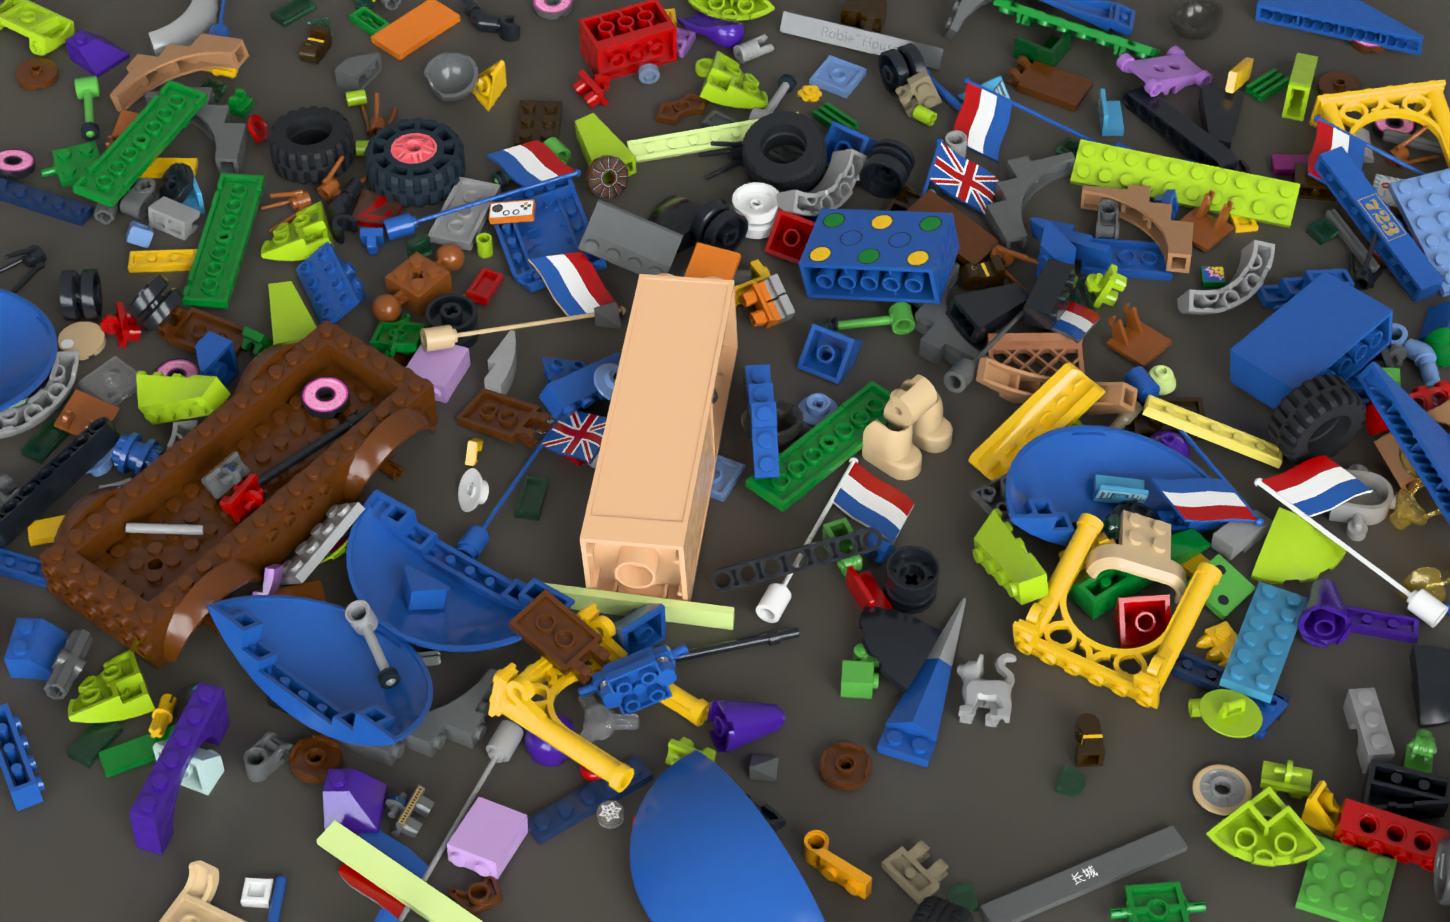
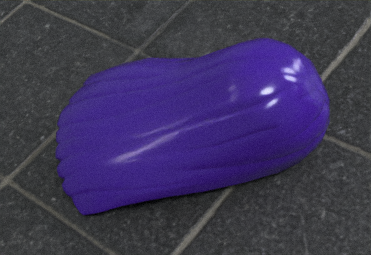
M703 13L686 19H682L679 16L677 18V22L686 29L701 34L724 48H734V46L739 45L745 33L743 23L719 20Z

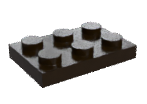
M520 100L514 146L535 140L544 143L551 137L559 139L563 110L562 101Z
M1157 397L1205 416L1202 397ZM1137 398L1136 401L1139 402V403L1141 404V406L1143 407V409H1144L1145 403H1142V402ZM1143 410L1132 421L1133 432L1146 437L1162 430L1174 431L1182 436L1175 427L1142 415ZM1186 432L1192 440H1205Z

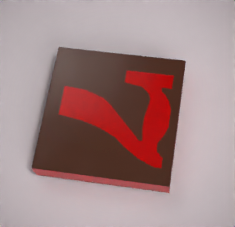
M362 190L352 216L357 220V226L385 229L383 219L400 215L403 207L398 200L391 203L386 201L385 195L379 197L375 191Z

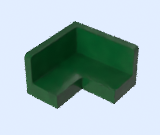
M1068 30L1060 39L1052 36L1044 46L1017 36L1014 42L1013 58L1017 59L1019 55H1023L1032 64L1036 60L1055 67L1070 51L1073 32Z

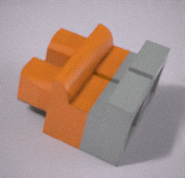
M774 274L760 283H753L751 288L740 296V300L745 308L755 305L757 311L749 315L753 327L764 325L765 328L791 320L795 314V310L788 295L785 294L786 291L778 274Z

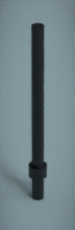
M369 406L358 414L350 415L341 425L258 476L259 485H265L345 434L374 408Z
M798 627L781 631L773 629L766 631V634L688 649L689 654L679 657L675 661L681 662L769 644V646L780 644V641L798 638L799 630Z

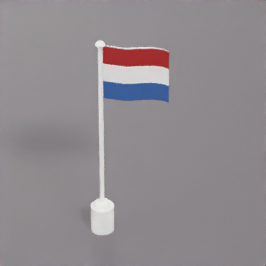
M1325 455L1304 461L1285 473L1264 480L1262 478L1255 479L1254 485L1256 487L1259 485L1408 596L1406 600L1409 603L1407 609L1429 626L1434 628L1445 616L1449 607L1426 590L1421 589L1419 592L1414 590L1411 593L1310 518L1328 512L1356 496L1373 491Z
M852 457L849 459L850 464L804 545L811 543L832 504L836 505L860 524L879 530L882 537L893 545L914 507V502L898 489L873 476L858 464L857 458ZM801 553L795 559L794 566H798L803 557ZM793 573L786 575L782 584L773 583L768 586L756 607V613L762 620L768 623L779 621L791 599V593L786 586Z

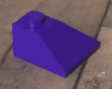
M84 30L75 33L65 40L70 60L92 75L97 76V78L130 57L129 53L103 36Z
M328 769L323 789L325 830L335 820L353 833H379L388 785L356 769Z

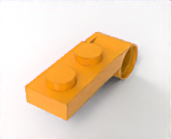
M820 830L808 832L804 837V860L809 865L818 869L827 880L835 881L850 894L858 895L866 900L872 890V877L828 851L829 838L826 833Z

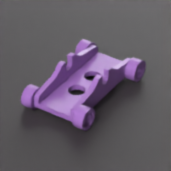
M1178 46L1170 48L1166 56L1135 60L1130 54L1124 53L1116 62V66L1123 72L1135 73L1145 82V91L1151 97L1157 96L1160 92L1168 95L1171 88V92L1176 94L1184 87L1197 84L1200 88L1202 85L1209 86L1213 81V76L1207 70H1201L1184 55V51Z

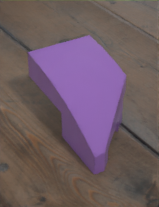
M677 28V55L683 58L690 50L696 38L695 32Z
M274 563L266 567L263 588L260 587L254 590L252 595H275L281 583L284 565Z

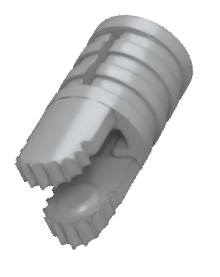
M766 34L734 46L733 53L737 62L743 64L774 50L772 44L760 48L759 44L764 43L768 38Z

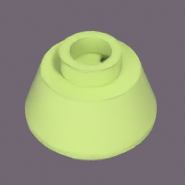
M1157 365L1148 372L1160 386L1159 396L1170 394L1175 390L1176 379L1169 367Z

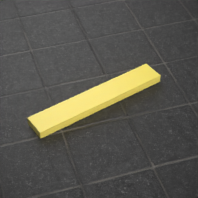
M1148 395L1145 400L1142 415L1278 469L1283 462L1282 451L1273 443L1152 395Z

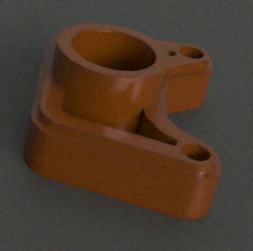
M493 876L483 877L482 882L472 884L466 891L456 888L449 889L448 898L476 916L499 905L502 902V892L497 879Z

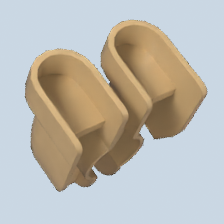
M917 374L913 379L905 380L901 385V389H895L891 392L890 399L883 413L884 420L889 423L888 428L878 420L873 421L865 428L863 432L862 456L889 476L897 480H910L919 475L922 467V454L916 446L930 453L943 452L952 444L953 428L951 423L943 417L941 396L936 392L929 380Z

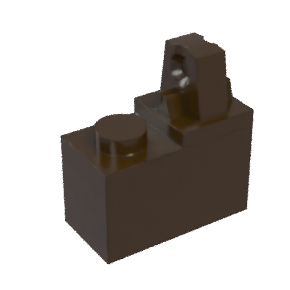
M844 0L841 9V24L881 33L887 14V0Z
M1295 163L1292 182L1300 184L1297 198L1336 202V197L1327 185L1308 175V163Z

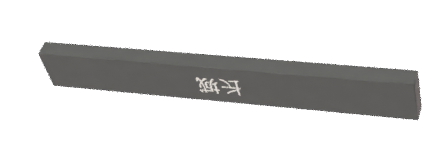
M1172 825L980 906V912L986 922H1020L1186 852L1187 845Z

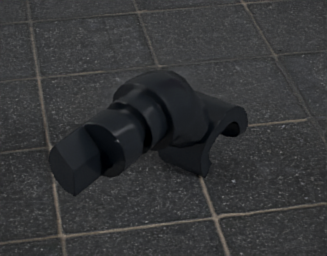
M462 0L466 5L465 14L471 19V24L477 30L489 33H498L500 31L501 39L508 42L519 40L520 26L515 23V15H507L500 18L482 10L473 0Z
M352 178L341 193L331 199L328 206V212L333 219L334 237L339 244H344L345 242L344 231L359 232L357 220L349 212L352 202L356 200L360 191L364 188V184L357 178Z

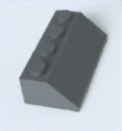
M598 199L578 249L637 274L658 275L660 273H668L683 235Z

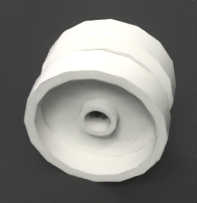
M758 182L748 183L737 188L733 193L732 207L743 214L748 220L747 238L762 239L770 236L777 213L781 209L777 203V193L779 192L771 185Z

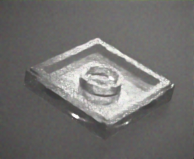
M114 356L81 379L79 385L91 396L117 406L137 392V371L117 356Z

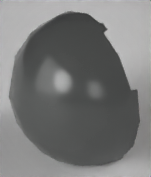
M445 52L439 54L428 62L424 70L425 78L431 89L440 100L445 102H456L466 98L474 91L478 83V67L475 61L470 56L460 53Z

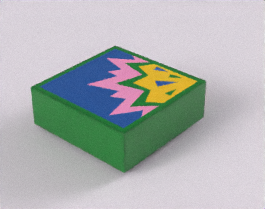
M1201 266L1202 288H1223L1226 286L1224 266Z

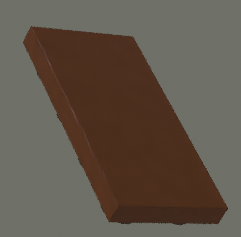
M932 190L926 192L906 210L953 213L960 246L956 259L964 265L983 262L991 254L993 248L1001 242Z

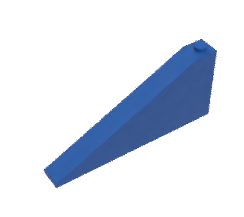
M1259 0L1257 3L1255 21L1348 41H1361L1419 56L1422 52L1424 36L1360 0Z
M1371 362L1357 376V379L1450 525V435L1376 362Z

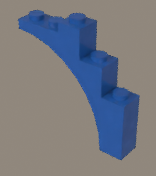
M770 365L745 366L743 376L744 397L747 400L750 419L754 480L779 478L776 401L774 402L773 383H771Z

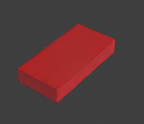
M482 268L465 296L473 302L487 306L502 284L504 274Z

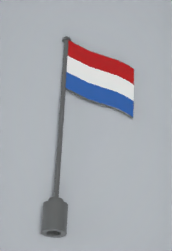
M1072 302L1051 330L1070 338L1078 344L1101 320V316L1087 307ZM1023 309L973 360L967 358L960 359L944 375L943 381L948 390L960 393L977 377L978 368L976 363L1024 315Z

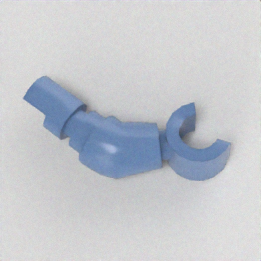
M1392 323L1391 344L1403 346L1406 349L1407 357L1414 361V364L1419 368L1424 385L1430 386L1440 381L1439 371L1435 362L1437 359L1436 354L1431 346L1412 338L1407 340V329L1401 324Z

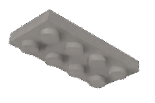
M460 177L459 183L453 186L441 211L498 195L501 192V185ZM490 201L437 217L427 235L428 242L440 245L454 243L464 250L471 251L477 235L480 234L489 216L490 203L495 202Z
M359 502L332 506L326 513L327 518L311 530V537L295 549L296 554L294 557L282 564L284 569L280 584L303 583L365 508Z

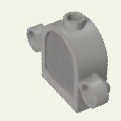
M1353 464L1349 469L1345 470L1373 491L1356 496L1330 510L1328 521L1348 523L1346 529L1347 537L1353 541H1362L1367 534V525H1375L1382 522L1387 517L1389 509H1396L1398 495L1394 494L1391 484L1384 477L1368 472V469L1361 464Z

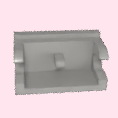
M163 196L148 207L149 226L185 241L188 239V236L198 229L199 225H192V223L200 217V211Z

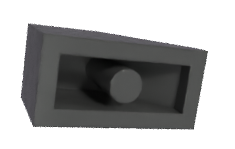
M372 53L346 58L335 69L337 86L348 91L364 89L382 71L380 54Z

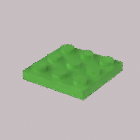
M1315 835L1326 849L1308 859L1295 908L1339 922H1382L1397 860Z

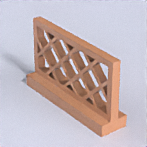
M999 333L988 334L986 346ZM1005 333L986 353L996 362L998 361L994 359L993 354H1003L1007 359L1002 364L1008 365L1013 361L1020 367L1019 370L1043 375L1047 371L1054 375L1058 370L1052 366L1058 360L1063 364L1069 363L1070 361L1063 356L1066 353H1077V359L1071 364L1085 374L1082 351L1083 339L1077 344L1060 333ZM1027 354L1031 358L1026 363H1023L1016 356ZM1042 354H1051L1055 358L1047 363L1040 356ZM1034 361L1044 367L1039 373H1036L1029 367Z

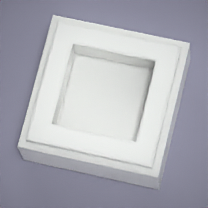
M245 878L240 901L241 906L270 908L274 888L273 879Z

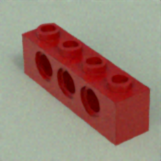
M1448 380L1434 383V388L1427 389L1425 385L1412 389L1413 393L1408 394L1420 407L1428 411L1440 406L1450 398V384ZM1433 396L1437 399L1438 405L1433 403ZM1369 400V405L1366 406L1365 418L1369 436L1390 431L1372 401Z
M1346 798L1339 808L1333 838L1340 839V842L1350 846L1358 845L1367 848L1373 854H1386L1394 857L1399 862H1411L1420 865L1426 871L1434 872L1438 844L1442 838H1450V831ZM1360 825L1369 827L1371 833L1364 832ZM1387 833L1395 835L1398 842L1390 840ZM1414 842L1421 843L1425 850L1418 849Z

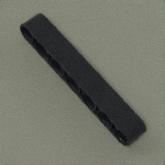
M1144 85L1123 95V103L1130 112L1197 163L1230 170L1237 167V157L1230 149L1158 95L1151 97L1145 91Z
M101 417L92 422L0 507V548L8 546L116 445L121 436L107 417Z
M867 527L722 567L713 574L711 579L712 585L717 591L727 592L872 552L881 546L882 535L876 528ZM873 532L877 534L878 542L874 546H868L864 543L863 538L866 533ZM849 539L853 542L854 547L851 552L844 553L839 549L841 540ZM818 546H825L829 550V555L826 559L820 560L815 557L814 550ZM798 552L803 555L804 563L801 566L791 564L790 556L793 553ZM774 559L779 563L780 569L776 573H770L766 570L765 564L768 560ZM745 566L752 567L755 571V577L751 580L744 579L741 576V569ZM726 573L729 575L730 584L724 587L720 586L716 581L718 574Z

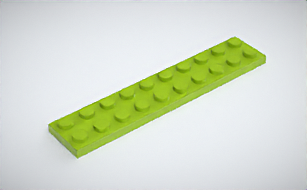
M1082 139L1080 140L1070 183L1082 186L1128 189V184L1151 186L1150 200H1154L1155 196L1165 194L1166 190L1175 189L1179 206L1193 209L1196 206L1200 207L1205 194H1209V191L1212 190L1215 192V196L1208 212L1220 214L1223 205H1227L1228 200H1230L1234 204L1229 216L1234 215L1246 220L1253 219L1256 222L1289 229L1300 189V184Z

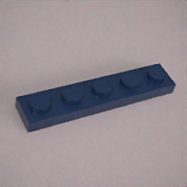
M0 177V201L79 226H83L94 213L93 206Z
M1181 650L1170 672L1171 675L1208 691L1228 689L1219 686L1224 667ZM1278 690L1274 691V695L1289 703L1291 696ZM1284 711L1278 716L1276 720L1279 721L1281 719Z
M636 756L625 763L634 769L633 778L625 790L617 792L604 779L594 780L528 817V832L540 845L603 809L601 805L608 806L612 802L614 803L653 780L652 772L640 757Z

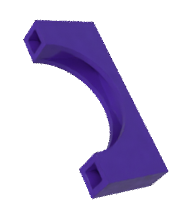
M199 682L129 812L137 848L163 855L174 834L173 817L175 804L183 777L192 757L203 742L219 746L230 726L225 690L223 688Z

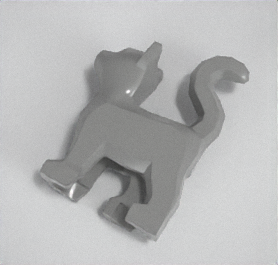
M1010 653L1000 655L995 661L996 670L1004 677V680L981 679L984 673L983 654H980L975 661H968L964 665H958L957 674L963 681L962 698L964 705L959 707V722L972 724L977 708L980 707L990 709V713L985 716V726L997 727L1001 719L1005 723H1009L1012 711L1011 692L1015 683V677L1005 664L1017 661L1016 656Z

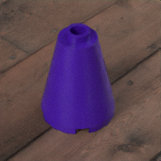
M1319 579L1312 584L1298 621L1301 637L1313 646L1324 648L1328 647V644L1336 643V645H1339L1349 637L1351 632V620L1336 584L1329 579Z
M723 699L712 701L708 710V722H713L714 730L710 731V736L719 752H730L780 730L785 722L784 711L777 704Z

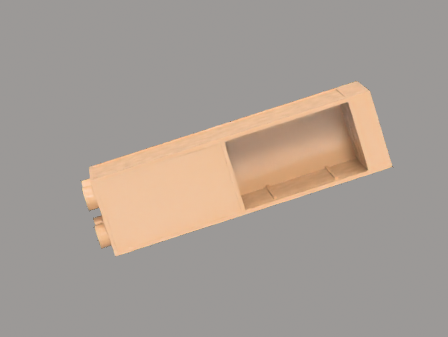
M660 273L658 275L639 274L580 535L586 588L691 602L738 350L734 280H723L715 276L705 278L679 277L669 273ZM715 388L718 394V400L713 404L712 399L714 398L713 393Z

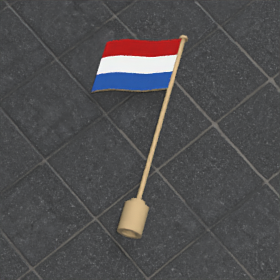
M574 252L528 259V261L541 275L551 296L567 317L457 333L456 329H452L450 324L422 328L420 331L421 344L424 352L454 348L459 337L594 317L595 307L616 301L606 290L595 268L583 253ZM617 304L619 313L624 315L626 313L625 307Z

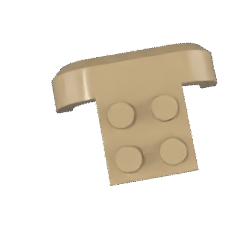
M1123 510L1120 516L1119 544L1098 546L1087 557L1086 572L1092 578H1096L1104 570L1116 569L1171 586L1175 590V603L1180 602L1187 589L1185 569L1179 563L1171 560V524Z
M199 860L189 864V878L184 889L159 922L246 921L210 904L217 890L219 871L218 868Z

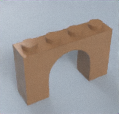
M1449 398L1440 406L1426 411L1448 434H1450ZM1386 433L1380 439L1374 441L1405 496L1425 486L1392 433Z

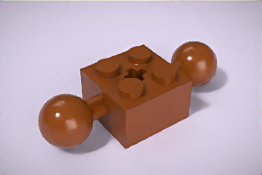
M454 243L443 244L436 252L435 262L418 252L414 253L385 276L387 293L377 296L373 301L372 313L378 321L393 322L401 314V305L422 317L426 312L428 304L433 299L453 292L450 272L457 271L462 267L465 260L462 248Z

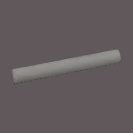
M126 523L125 528L126 533L204 535V525Z

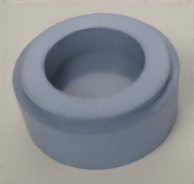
M645 64L638 70L639 80L644 84L655 83L660 78L659 69L654 64Z

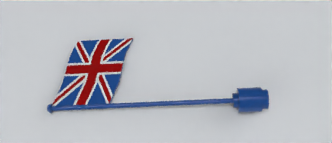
M938 138L935 141L937 144L920 198L927 192L929 183H935L944 193L973 208L985 217L986 205L993 203L999 179L981 166L957 154L944 144L943 139Z
M578 410L569 417L561 416L557 418L553 427L547 432L483 525L469 526L456 545L457 550L475 560L479 557L490 541L486 530L487 526L543 447L559 455L581 459L591 465L600 451L607 418L583 413Z

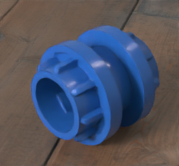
M133 432L130 435L126 433L118 439L114 447L112 462H114L115 466H118L119 472L127 474L132 469L135 470L134 475L137 476L165 451L163 447L159 446V441L151 438L146 443H143L141 434Z

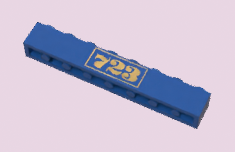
M1342 146L1320 154L1314 166L1315 171L1368 242L1371 243L1374 233L1378 234L1374 250L1413 302L1416 303L1437 294L1444 282L1441 274L1429 262L1428 257L1423 254L1415 240L1404 229L1402 223L1392 213L1388 204L1382 200L1375 187L1365 177L1363 171L1357 167L1350 154Z

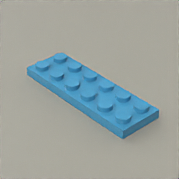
M1259 581L1219 686L1270 704L1298 629V621L1306 602V597Z

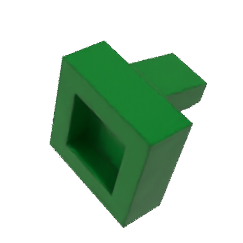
M237 88L236 93L229 97L225 105H229L231 115L244 118L253 108L254 100L247 96L245 90Z
M246 326L241 334L244 336L241 348L249 352L251 347L255 345L252 352L255 355L273 344L272 339Z

